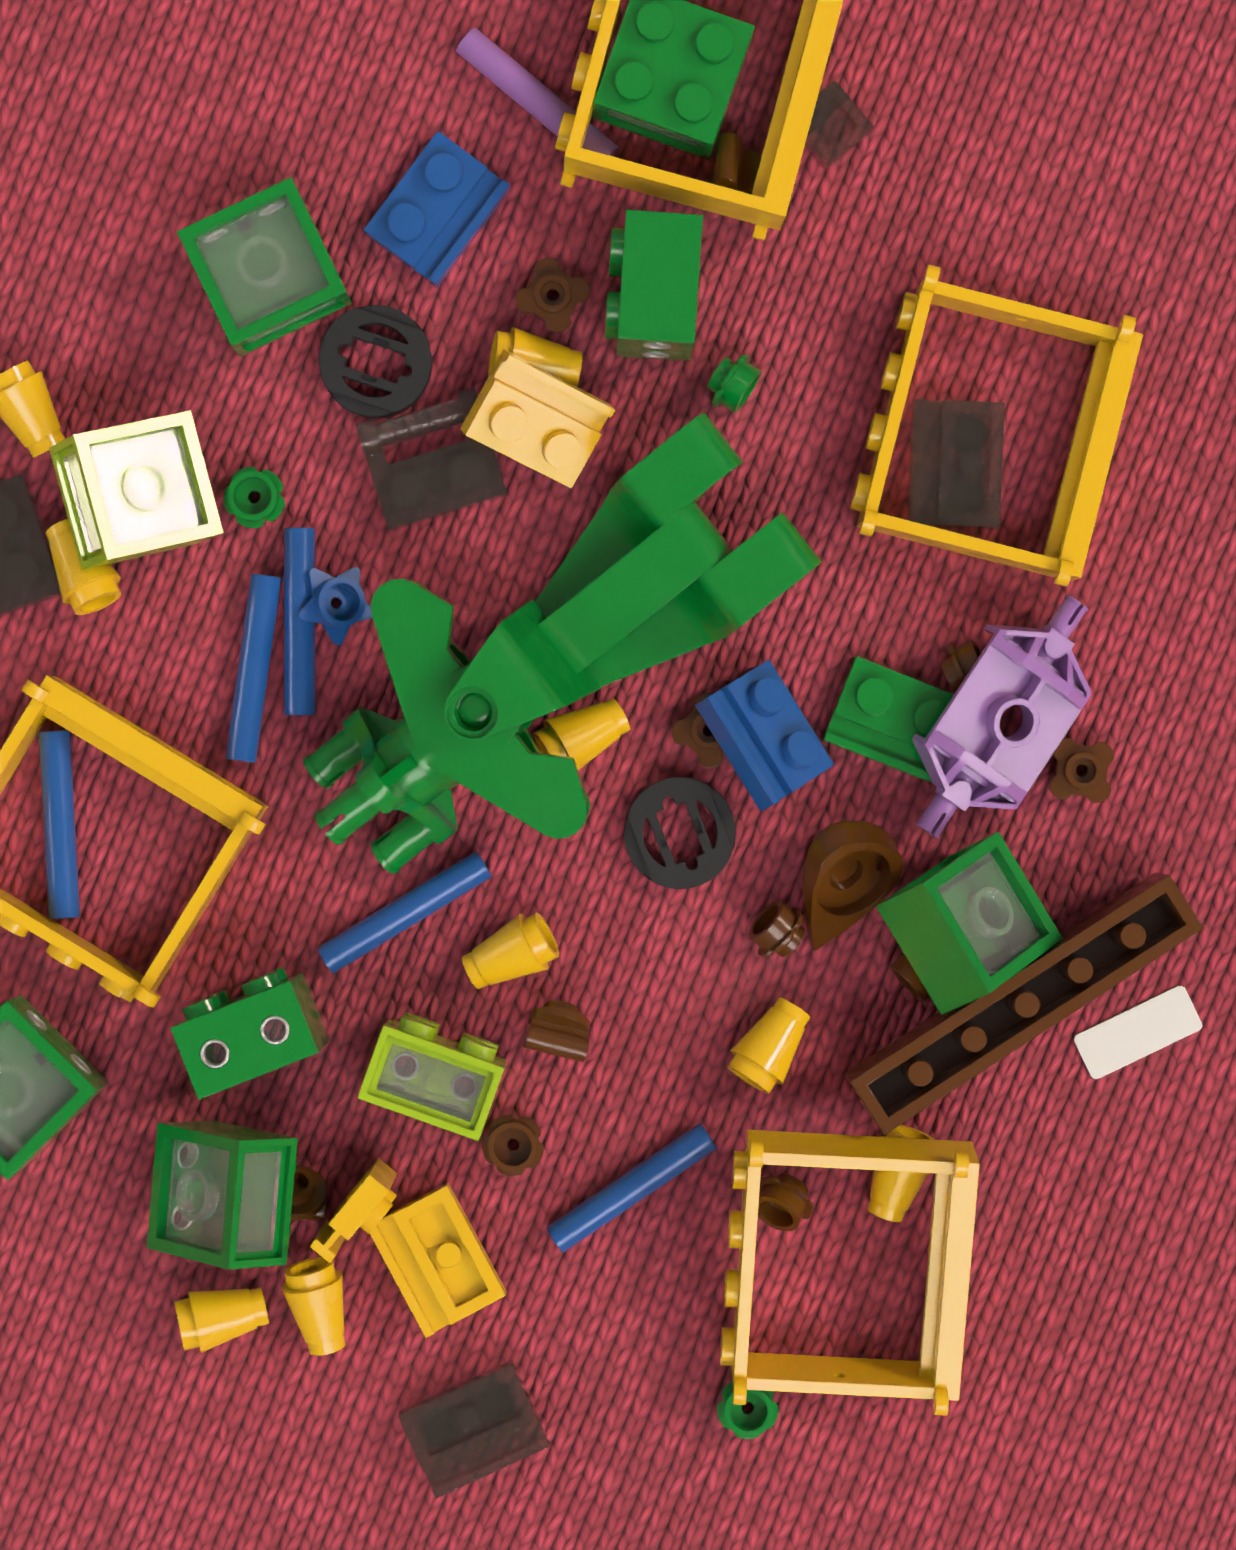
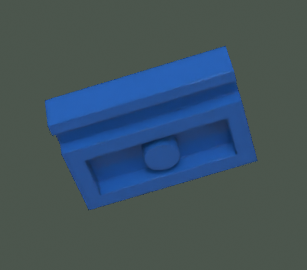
M437 131L365 227L364 233L438 288L509 193L511 186L504 179L501 180L489 171L485 165L441 132Z
M770 659L695 705L760 812L773 806L782 798L796 791L834 765Z

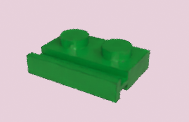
M856 656L822 740L932 783L912 738L915 734L923 738L927 737L954 694Z

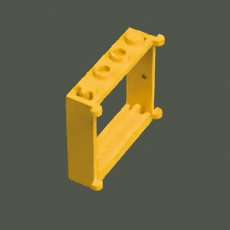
M594 0L588 29L598 32L592 54L581 52L579 55L571 89L582 92L576 115L564 112L555 146L556 150L565 152L564 171L560 185L573 188L576 175L756 224L752 238L758 240H765L768 228L780 231L787 214L843 0H803L752 194L583 149L593 112V102L602 79L623 1Z
M928 264L925 277L918 286L916 294L909 292L904 294L896 324L897 329L906 331L900 354L889 353L883 373L881 389L891 391L885 415L876 412L873 415L865 449L875 451L870 475L859 473L851 499L850 509L860 512L856 526L860 528L859 534L872 537L874 531L1054 577V584L1067 587L1069 582L1081 578L1143 334L1134 332L1136 325L1135 317L1122 315L1118 328L939 282L938 278L941 267ZM930 304L1096 347L1043 555L878 513Z
M46 675L40 686L27 679L21 691L32 697V700L0 750V795L46 719L49 718L233 830L145 975L140 974L0 888V926L20 937H25L28 931L34 933L50 943L46 952L57 961L75 970H78L83 963L103 975L99 984L113 995L121 997L128 1002H132L136 998L145 1005L154 1008L161 998L160 995L155 993L248 839L253 832L260 835L266 826V823L262 822L261 818L269 806L62 679Z
M747 1130L745 1151H734L732 1167V1189H743L741 1211L730 1210L728 1227V1248L739 1249L737 1269H726L724 1286V1307L735 1308L733 1328L722 1327L720 1365L731 1366L733 1405H746L747 1390L934 1399L933 1414L947 1416L949 1400L959 1401L980 1165L972 1141ZM763 1164L935 1173L920 1361L748 1352L760 1177Z

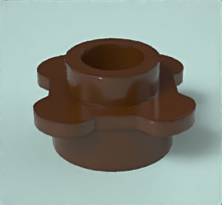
M541 259L535 265L536 275L529 286L518 291L516 304L522 313H533L538 319L546 322L547 328L550 331L556 333L563 332L570 327V316L574 313L577 304L588 299L590 294L589 284L583 277L573 278L560 270L559 263L555 259ZM556 290L559 293L558 299L550 301L547 298L548 291Z
M704 693L696 697L694 709L686 719L674 723L672 738L677 744L687 745L698 754L701 765L712 768L720 765L723 762L724 756L723 750L713 735L708 737L703 733V727L707 724L695 705L712 695L711 693Z
M1070 738L1062 739L1053 753L1056 760L1053 767L1054 777L1049 782L1050 792L1056 798L1063 800L1071 795L1086 796L1093 803H1100L1107 799L1111 792V787L1106 779L1108 765L1114 760L1112 748L1105 742H1096L1092 746L1077 745ZM1081 764L1087 768V773L1083 777L1078 776L1076 773L1077 766Z

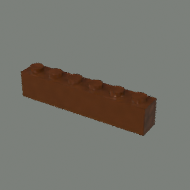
M1155 872L1060 933L1063 937L1061 941L990 994L942 1015L938 1012L844 1073L876 1125L885 1135L1204 929L1171 876Z

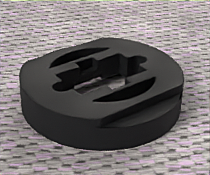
M369 305L351 309L332 323L321 343L319 367L326 388L335 401L343 408L361 417L382 419L396 416L406 411L420 399L430 381L432 355L429 343L422 329L407 314L388 306ZM372 325L389 327L401 334L408 345L362 330L361 328ZM354 339L368 344L371 343L405 355L404 365L411 367L412 373L407 377L399 375L397 384L378 377L376 378L346 367L348 359L340 355L339 350L343 346L352 348ZM343 378L391 394L383 397L363 396L352 390L344 382Z
M685 777L664 779L642 791L632 803L624 826L626 849L635 867L654 883L673 889L697 887L717 876L728 863L736 838L734 817L725 799L706 783ZM665 797H672L676 805L685 802L704 852L701 855L695 856L697 866L694 869H688L684 861L677 864L674 862L656 812L664 810L662 802ZM694 799L704 804L715 820L717 836L714 848H712ZM646 818L649 820L665 862V867L656 862L645 847L643 827Z

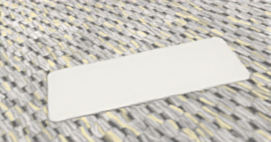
M1177 986L1077 1034L1074 1042L1091 1077L1099 1079L1199 1031L1202 1028V1022L1185 987Z

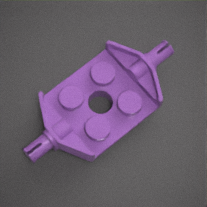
M1065 595L1063 602L1048 625H1043L1041 630L1028 627L986 625L984 630L993 634L990 641L927 737L923 738L915 734L912 738L933 785L937 787L934 791L936 793L935 797L916 823L925 832L938 839L957 808L966 811L968 806L1011 810L1018 808L1091 696V689L1071 650L1075 644L1068 639L1085 612L1089 610L1081 602L1069 595ZM1019 705L1023 713L1022 725L1015 734L1004 737L1000 730L1001 716L1007 708Z

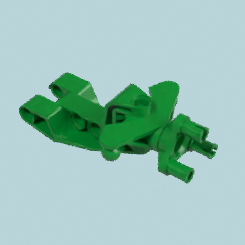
M705 413L700 414L687 423L615 483L594 518L536 601L530 600L505 618L492 632L473 660L451 640L454 605L429 591L422 584L405 578L392 579L382 584L376 590L371 602L372 618L403 716L395 721L359 707L342 721L344 728L315 752L303 758V763L309 774L320 786L325 787L327 790L363 760L361 770L355 774L356 782L325 807L318 809L314 813L315 820L321 829L344 814L345 818L325 834L332 842L337 845L343 844L346 838L380 811L384 814H388L392 810L403 811L408 814L378 839L370 842L371 850L380 864L390 873L396 874L401 870L402 866L431 843L441 844L458 831L451 792L458 784L463 785L545 836L561 839L576 834L586 823L590 810L589 797L583 788L574 757L539 752L527 730L534 719L568 706L601 689L602 686L715 641L727 638L822 563L783 512L735 550L732 549L696 502L705 496L704 493L711 486L741 465L743 461Z

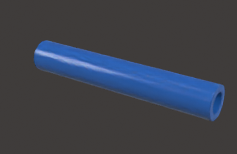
M284 528V715H315V623L301 621L297 617L298 611L311 597L307 573L310 569L315 568L314 528Z
M251 574L225 759L256 763L282 578L260 574Z
M70 731L39 732L49 919L80 917Z
M475 851L317 947L318 952L326 966L334 974L492 878V875L479 853Z
M701 1123L697 1124L548 1225L546 1228L550 1236L564 1253L716 1150L717 1146Z

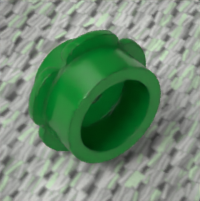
M742 354L736 362L729 357H725L715 370L707 385V389L715 393L712 400V405L715 408L723 405L736 414L753 392L762 371L747 362L750 357L749 355Z
M255 467L242 468L232 476V482L224 490L223 502L227 512L234 514L236 521L247 528H260L266 521H275L281 515L285 506V500L281 496L283 484L278 476L269 470L260 472ZM252 492L260 494L261 498L258 503L250 502L249 495Z
M729 1382L722 1390V1402L717 1405L719 1421L724 1428L731 1429L739 1438L753 1439L759 1437L763 1432L771 1428L777 1420L779 1409L777 1403L773 1402L772 1399L774 1392L747 1390L746 1402L752 1403L754 1408L752 1412L745 1413L742 1410V1405H733V1382Z

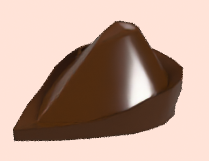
M841 821L833 823L818 833L810 845L803 872L806 926L810 945L814 951L842 934L886 898L900 880L903 870L902 856L897 850L895 839L880 826L866 821Z

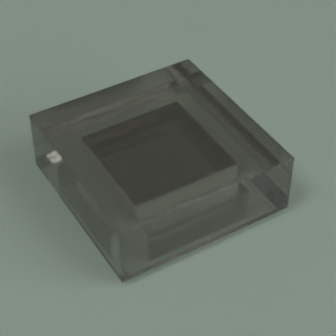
M836 80L818 94L805 142V148L825 171L871 134L875 128Z

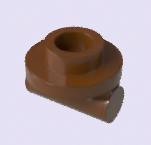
M731 132L723 133L717 140L715 167L711 171L707 182L752 194L761 156L755 151L743 150L742 139L739 135Z
M564 1001L546 1002L543 1007L536 1008L530 1012L522 1047L584 1062L589 1048L590 1021L580 1013L577 1006Z
M296 1165L291 1220L306 1219L324 1222L327 1208L326 1183L322 1176L313 1169Z

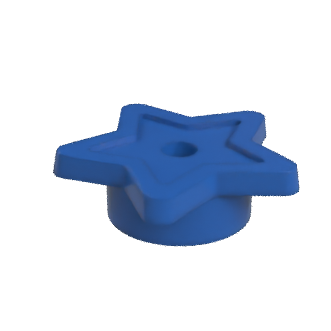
M353 567L336 577L316 568L309 570L307 577L311 597L298 611L297 617L301 621L321 623L331 642L335 645H341L351 625L358 621L372 618L371 606L366 602L365 594L359 585L360 570L357 567ZM333 597L340 600V606L337 609L331 606V599Z

